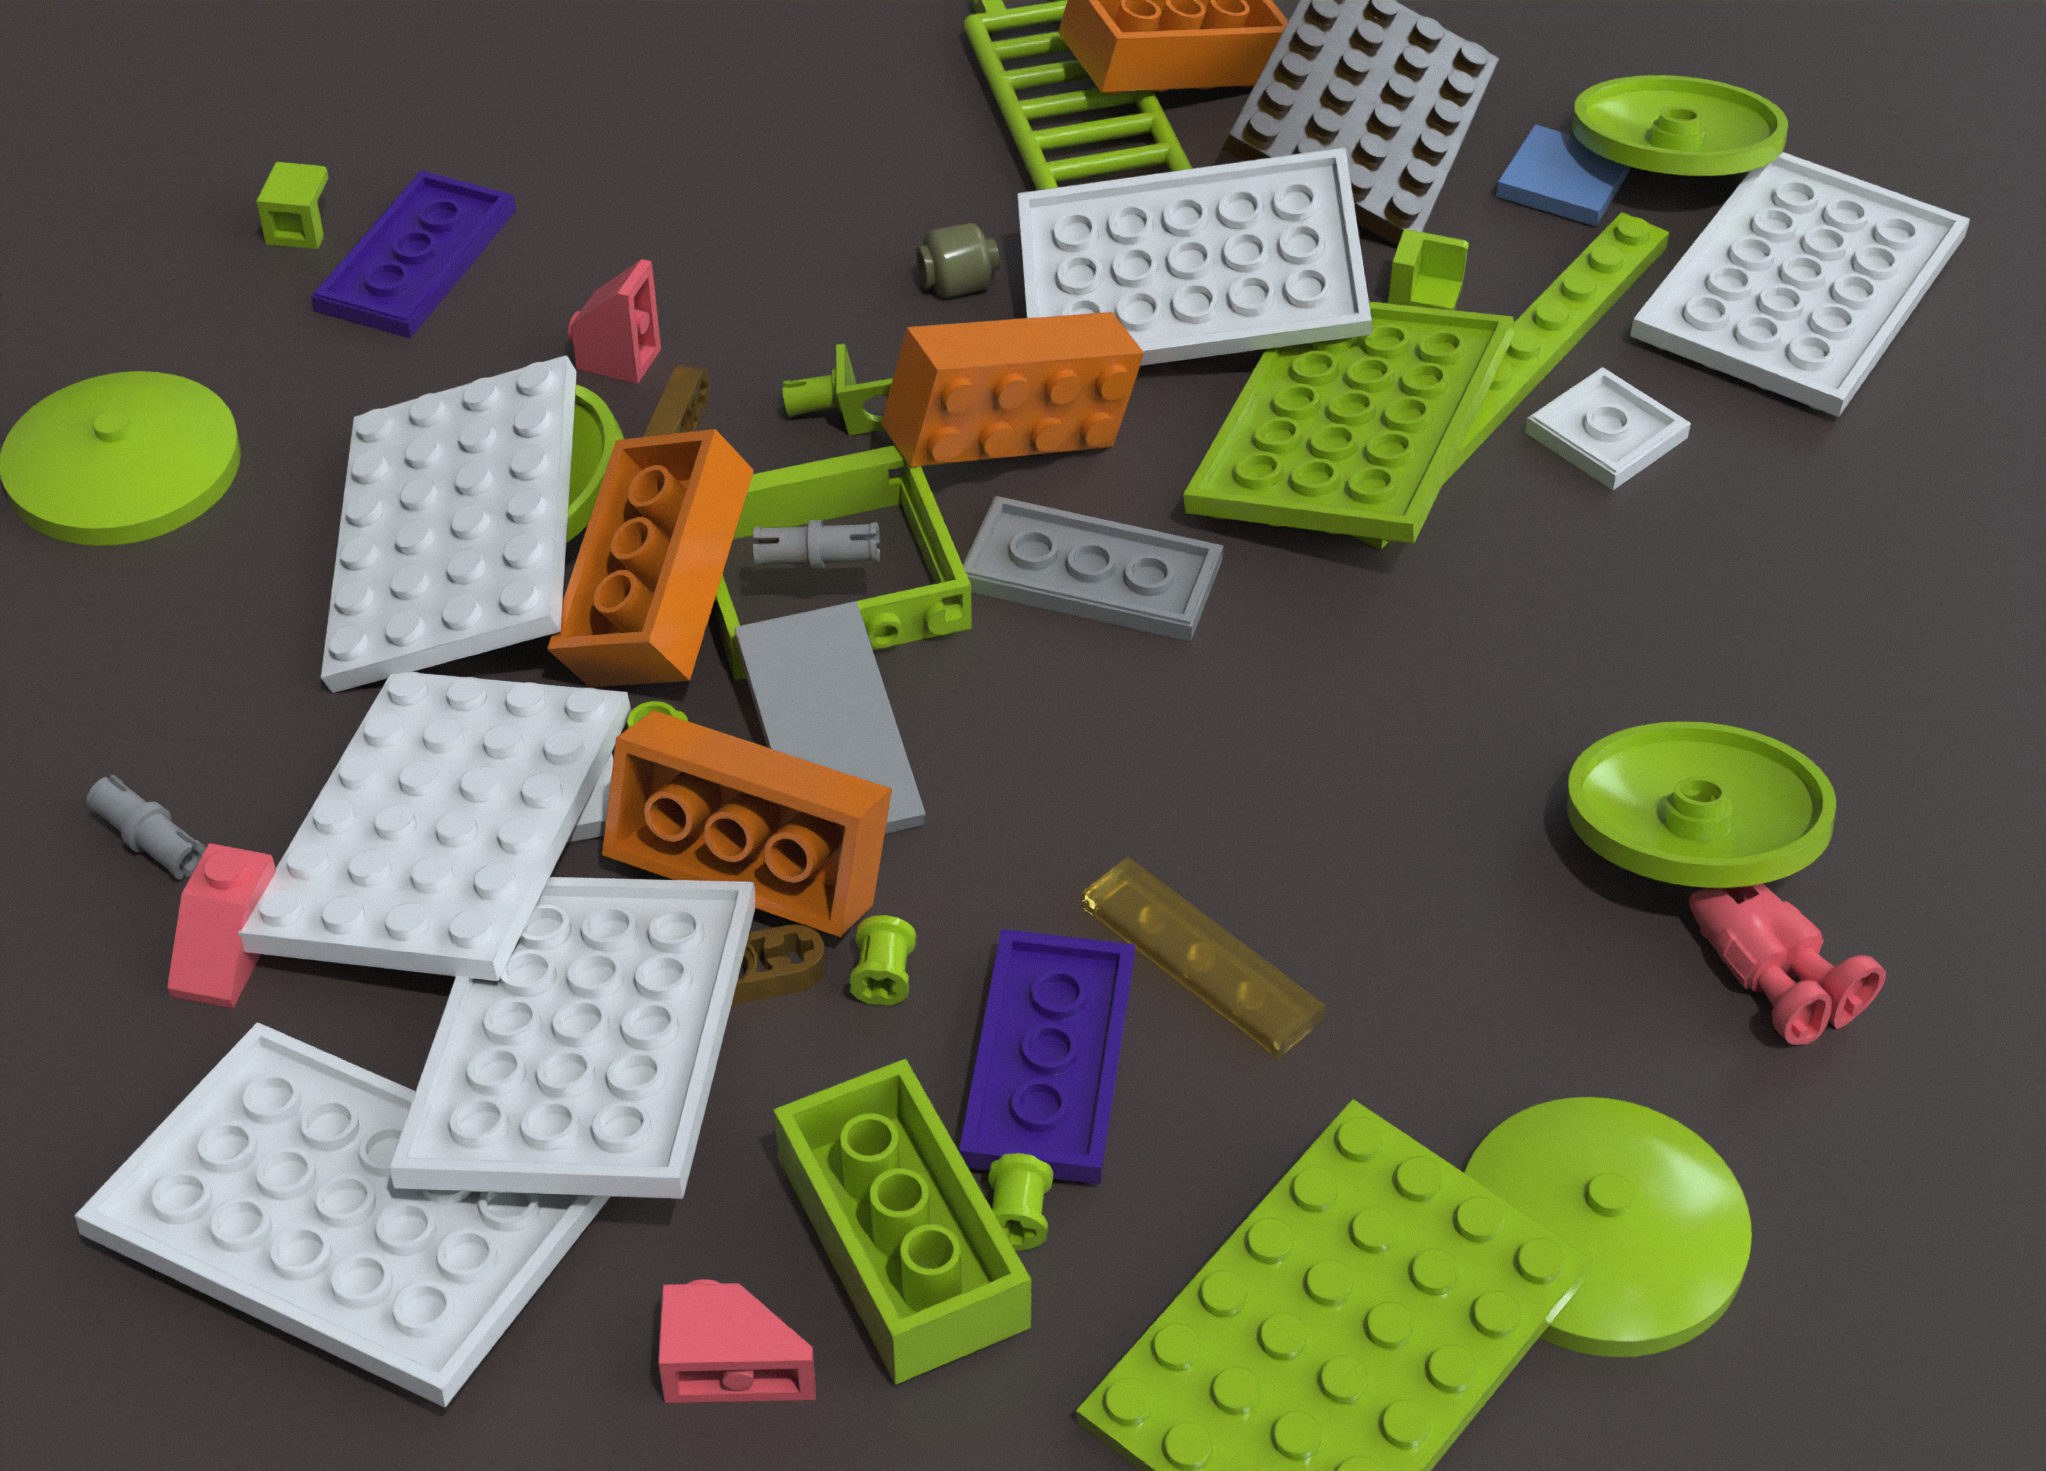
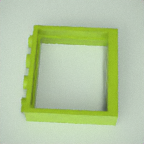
M896 445L752 475L733 539L752 536L754 527H795L808 524L809 520H828L902 505L934 584L857 601L872 650L972 629L971 584L921 466L910 467ZM900 467V475L889 477L890 469ZM722 574L711 613L734 680L746 678L735 641V627L740 626Z

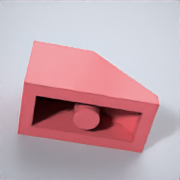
M639 260L597 289L583 309L574 313L568 328V339L574 347L576 369L636 384L640 382L661 350L652 261Z
M208 844L181 894L167 986L170 997L234 1009L261 954L244 952L242 939L238 932L242 931L276 873L272 855Z
M707 1279L694 1280L687 1284L663 1285L659 1369L665 1403L816 1400L813 1347L739 1283L721 1284Z

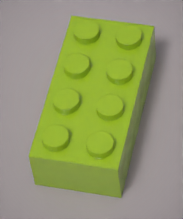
M906 1058L773 1109L778 1160L895 1385L1031 1328V1278Z

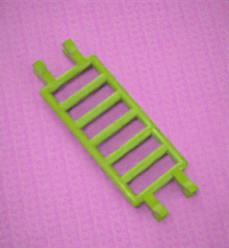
M973 0V8L976 14L965 18L963 23L964 30L1036 191L1059 188L1056 182L1162 164H1167L1170 172L1193 169L1153 90L1124 91L1121 94H1111L1094 88L1018 100L1015 90L1089 79L1090 76L1078 60L1005 71L1001 61L1069 51L1070 49L1058 32L995 42L991 41L988 33L1062 21L1067 0H1052L1053 2L1011 9H1006L1002 0ZM1136 103L1141 112L1140 114L1036 131L1032 130L1028 120ZM1148 133L1152 134L1156 142L1153 145L1050 162L1046 161L1042 152Z

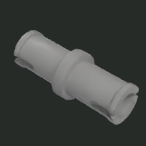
M809 520L806 527H754L753 539L757 540V544H753V556L757 567H763V565L809 563L811 569H824L826 563L872 561L874 563L880 561V549H877V545H880V532L877 522L860 525L824 526L823 520Z
M110 775L109 779L103 777L98 780L87 795L86 805L88 809L99 814L121 832L123 843L136 852L148 853L167 868L170 874L177 879H183L184 875L187 878L192 875L206 847L171 821L170 812L161 804L155 801L146 802L124 785L123 781L115 775Z

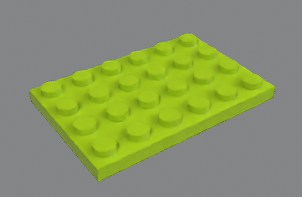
M1369 302L1373 335L1266 349L1183 493L1185 512L1188 514L1211 516L1216 519L1264 523L1275 527L1286 526L1324 531L1329 534L1377 538L1388 542L1415 543L1514 337L1513 316Z
M1352 1099L1076 1410L1077 1421L1080 1426L1139 1471H1431L1592 1272L1593 1259Z

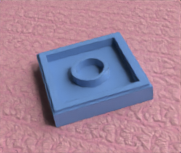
M1535 124L1499 179L1496 197L1584 224L1597 226L1632 167L1614 162L1594 153L1581 144L1574 135Z

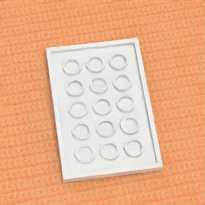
M1346 148L1018 193L1027 318L1112 312L1144 352L1140 366L1373 335Z
M1782 152L1775 161L1751 170L1634 317L1630 336L1652 344L1659 349L1667 350L1701 363L1710 369L1719 370L1755 384L1762 389L1770 390L1804 403L1813 409L1839 417L1964 239L1970 219Z
M567 355L545 362H535L524 368L493 377L480 378L472 383L438 393L425 394L417 399L383 409H373L365 414L354 417L321 679L332 693L387 679L390 674L413 672L561 632L577 373Z
M418 672L390 674L276 867L275 875L242 931L238 932L242 939L244 952L498 981L615 746L616 737L621 734L631 712L628 693L594 688H577Z
M549 877L499 980L492 981L460 976L455 978L389 1166L394 1188L683 1199L756 908L754 882Z
M257 1022L74 1216L81 1235L440 1406L446 1407L611 1196L394 1188L389 1166L416 1091Z

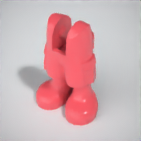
M1764 884L1725 888V891L1722 888L1703 887L1692 893L1689 897L1690 909L1701 927L1700 932L1709 940L1716 949L1721 961L1727 965L1745 990L1750 988L1753 992L1765 993L1773 1006V1026L1781 1037L1790 1044H1808L1818 1039L1825 1030L1828 1021L1836 1029L1847 1025L1870 1005L1884 985L1886 971L1871 956L1856 955L1845 959L1836 967L1822 958L1819 952L1824 940L1820 930L1803 916L1796 907L1787 901L1783 902ZM1796 975L1800 982L1795 983L1789 976Z

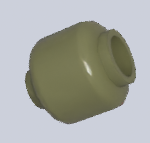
M962 223L932 229L926 234L923 245L916 248V263L924 289L932 288L933 292L942 299H951L986 291L991 282L992 271L999 270L1000 268L999 251L993 237L985 239L979 226L974 223Z

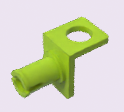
M845 343L837 344L836 368L832 369V374L794 381H783L784 388L782 389L785 408L789 417L838 408L839 412L843 414L849 436L885 430L881 424L883 416L868 413L863 408V404L867 399L874 396L888 397L893 378L857 384Z

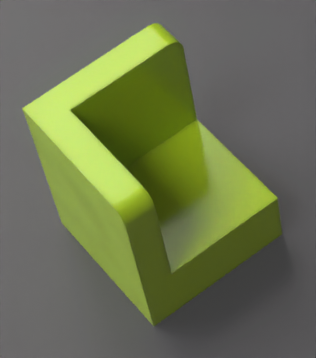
M285 162L275 163L256 201L266 245L307 249L319 248L324 238V232L317 201L329 178L325 166Z
M1404 229L1392 262L1388 304L1455 310L1464 282L1468 242L1461 239Z

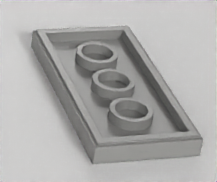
M995 496L963 563V567L971 584V593L1191 642L1222 563L1223 545Z
M857 601L735 627L736 645L767 748L892 788L885 834L925 825L926 813Z

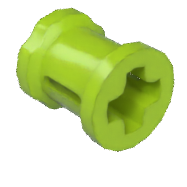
M879 915L866 918L858 925L855 941L860 949L859 963L851 971L849 981L851 984L850 992L858 1000L871 1005L892 1006L901 1003L908 997L909 976L905 972L907 956L914 951L917 937L914 928L908 922L898 917Z
M1021 1153L1003 1155L999 1160L993 1161L989 1169L988 1181L994 1189L992 1211L1014 1250H1030L1040 1246L1047 1238L1048 1222L1042 1215L1044 1193L1048 1192L1052 1186L1053 1171L1048 1163L1040 1161L1033 1155Z

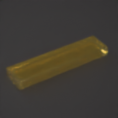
M1126 857L1082 891L1081 907L1127 943L1136 944L1135 949L1278 1059L1324 1021L1325 1004L1131 858Z

